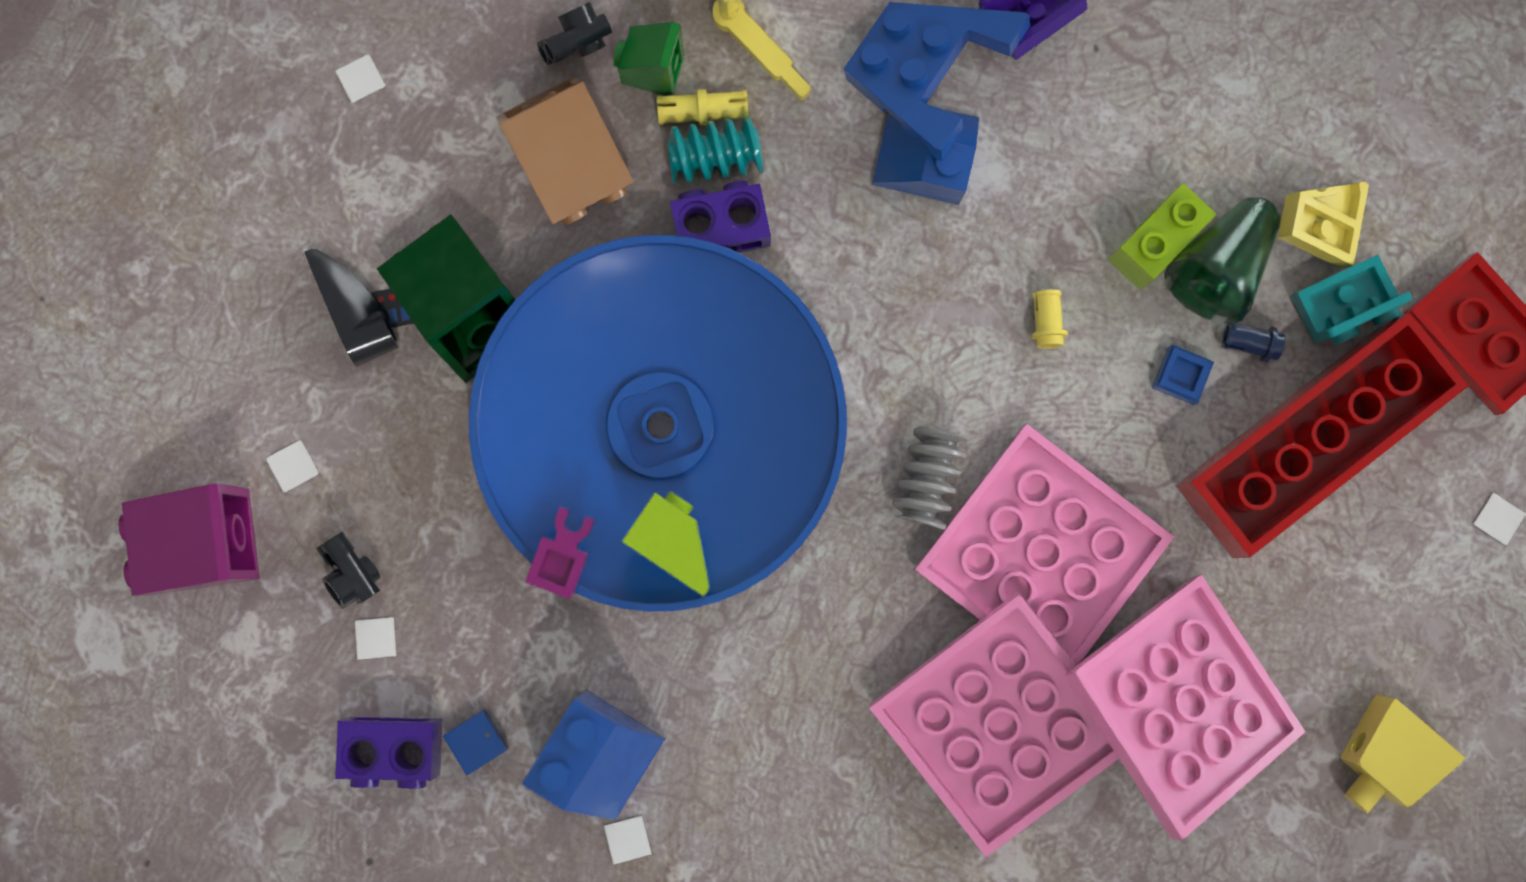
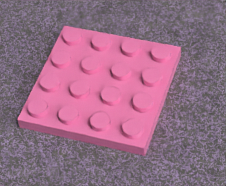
M1025 424L913 570L979 621L1015 593L1019 592L1077 666L1173 540L1174 536L1039 432Z
M1202 574L1187 580L1065 674L1069 683L1172 840L1186 838L1305 733L1300 722Z
M1019 592L1015 593L869 704V709L985 857L1119 759L1065 676L1076 665Z

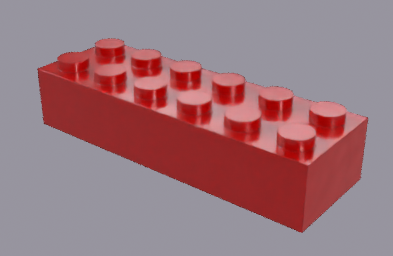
M1408 312L1382 324L1175 486L1232 558H1251L1464 391L1469 385L1412 314Z

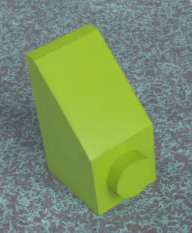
M669 491L665 499L654 493L622 542L704 596L710 588L698 522L689 516L694 507L671 491Z

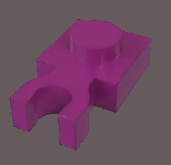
M559 507L555 518L557 533L555 540L546 537L541 538L525 583L572 599L589 553L578 550L580 542L592 532L596 520L585 516L582 528L577 532H572L566 526L570 510Z

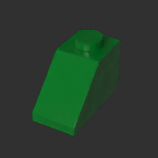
M665 22L630 26L626 41L619 40L613 60V66L618 68L621 84L664 96L674 95L685 58L681 24Z

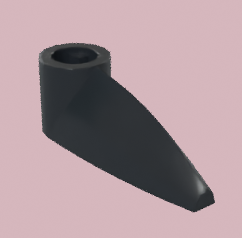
M317 249L304 251L336 330L354 365L358 367L399 348L397 338L386 316L359 279L342 264Z

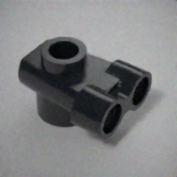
M588 2L559 16L558 19L564 32L537 42V48L547 65L557 63L573 55V52L576 50L579 51L581 57H584L605 47L603 37L611 34L612 29L604 14L597 16L591 2Z
M343 531L316 548L326 564L330 565L334 570L323 577L322 582L330 596L342 609L354 601L357 604L363 603L380 590L375 582L381 578L378 570L367 556H363L360 559L353 551L355 548Z

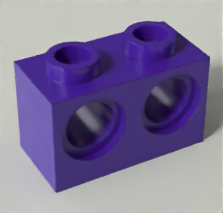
M746 180L735 181L724 185L723 191L705 194V191L702 189L690 190L679 194V200L670 201L677 236L715 243L738 253L771 247V233L760 183L750 185L749 181ZM741 206L750 208L755 214L751 222L743 225L733 222L730 218V213L735 208ZM696 215L704 216L710 221L709 228L699 234L692 233L685 227L688 219Z
M348 717L339 720L337 723L335 779H350V787L354 788L378 787L379 780H397V787L402 789L425 788L426 781H431L438 777L441 771L442 719ZM361 740L369 742L375 749V760L371 765L363 763L358 758L357 746ZM407 741L415 742L421 747L423 759L420 765H412L404 758L403 749Z

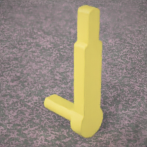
M716 0L712 9L715 25L720 30L729 32L775 81L781 80L799 100L806 99L810 95L811 86L792 67L793 62L788 55L745 12L743 2L741 0Z

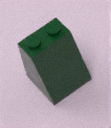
M450 214L376 269L425 341L467 383L475 377L483 351L498 322L516 299L467 233Z

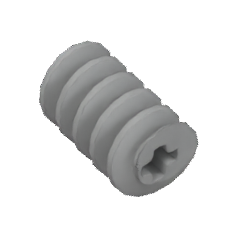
M916 427L914 428L913 435L924 444H913L908 448V453L916 458L918 462H907L903 465V471L913 479L898 481L897 487L907 494L908 497L893 499L892 505L903 513L902 515L895 516L922 526L945 530L947 525L938 519L936 514L939 512H951L952 507L944 502L941 497L942 495L956 494L957 489L946 480L947 477L962 475V471L951 463L952 459L967 458L968 454L957 447V442L967 441V439L935 428Z

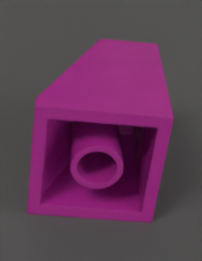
M215 483L121 503L123 514L119 517L118 528L121 538L126 542L128 558L124 563L123 573L127 586L131 588L132 596H150L260 579L250 491L248 488Z

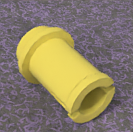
M1041 290L1032 293L1036 332H1033L1031 337L1032 340L1036 341L1038 349L1063 347L1064 338L1068 337V331L1063 330L1062 294L1060 290Z

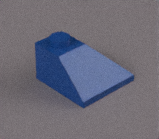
M940 109L962 118L963 125L960 135L943 161L929 153L928 146L918 137L912 138L902 129L901 123L888 113L872 185L959 205L966 193L974 160L979 117Z

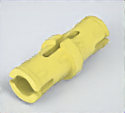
M697 89V94L657 95L659 125H664V123L699 122L700 126H706L708 121L743 119V117L748 116L747 90H742L741 92L707 93L706 89Z

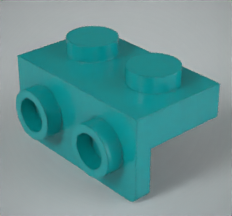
M1375 255L1291 295L1314 344L1331 338L1334 346L1360 335L1361 332L1358 325L1372 320L1374 326H1378L1402 315L1398 307L1413 300L1409 291L1398 295L1379 255Z

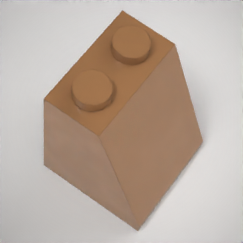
M576 76L496 116L503 133L552 224L562 221L563 225H569L587 215L586 207L599 200H602L604 205L614 202L628 193L626 186L634 183L584 82Z

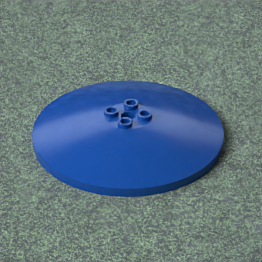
M643 235L599 244L572 255L536 279L512 303L490 336L477 367L469 407V441L477 481L490 512L513 546L532 564L541 538L546 537L555 540L557 535L555 518L559 507L570 510L566 526L572 532H577L582 528L585 516L596 520L592 532L580 542L578 550L589 553L575 593L598 603L621 609L646 612L692 609L722 601L757 584L783 565L803 545L817 526L831 500L839 479L847 436V407L837 360L826 335L802 300L780 278L741 253L715 243L673 235ZM657 413L668 414L674 421L672 433L662 439L653 437L648 431V422ZM669 491H671L694 507L689 516L698 522L710 588L704 596L622 542L654 493L665 499Z

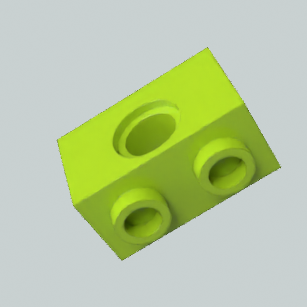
M1182 183L1107 260L1141 290L1152 282L1217 214Z

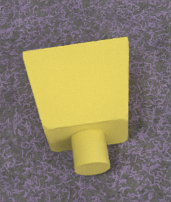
M1376 694L1341 754V760L1359 775L1344 794V797L1366 814H1369L1382 796L1395 804L1410 807L1464 761L1465 757L1399 700Z

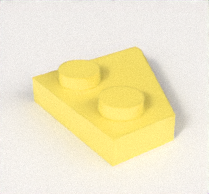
M1359 182L1286 194L1277 238L1338 268L1354 266L1369 184L1367 182Z

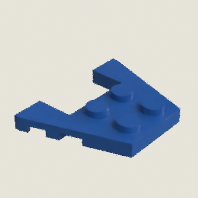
M889 2L844 67L846 80L881 111L885 112L887 110L901 123L902 129L912 138L918 137L928 146L930 154L936 159L943 161L963 130L962 118L926 103L968 41L1010 57L1030 27V15L1024 12Z

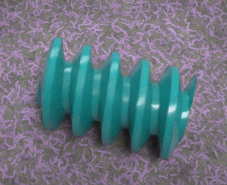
M743 117L740 131H737L731 119H725L722 133L718 132L713 121H708L705 134L702 136L696 125L692 123L689 124L686 138L682 137L677 126H671L667 142L673 185L676 184L678 171H682L688 183H693L696 169L701 170L706 181L711 180L714 166H718L724 178H729L732 164H736L741 175L746 176L750 162L754 161L759 173H763L758 128L754 127L750 117Z

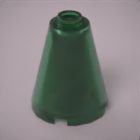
M1244 198L1185 247L1167 266L1164 272L1165 279L1170 276L1173 282L1169 289L1172 295L1184 307L1202 318L1211 320L1216 314L1228 317L1224 322L1225 324L1243 321L1247 313L1252 309L1280 227L1281 217L1276 206L1265 198Z

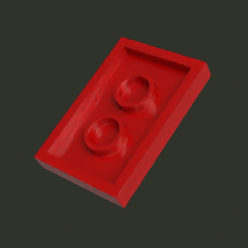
M1478 252L1473 253L1403 312V314L1408 312L1412 314L1467 382L1471 390L1494 415L1504 414L1526 395V305Z

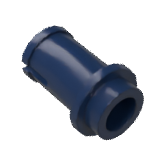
M1229 320L1224 330L1221 346L1223 349H1232L1260 356L1262 362H1268L1270 359L1277 361L1284 349L1285 334L1278 333L1276 327H1270L1268 330Z

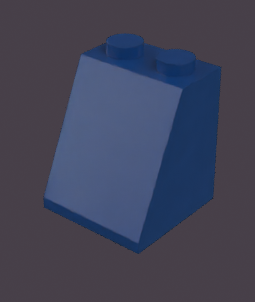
M586 690L574 698L523 780L522 785L563 811L616 820L666 738L591 691Z

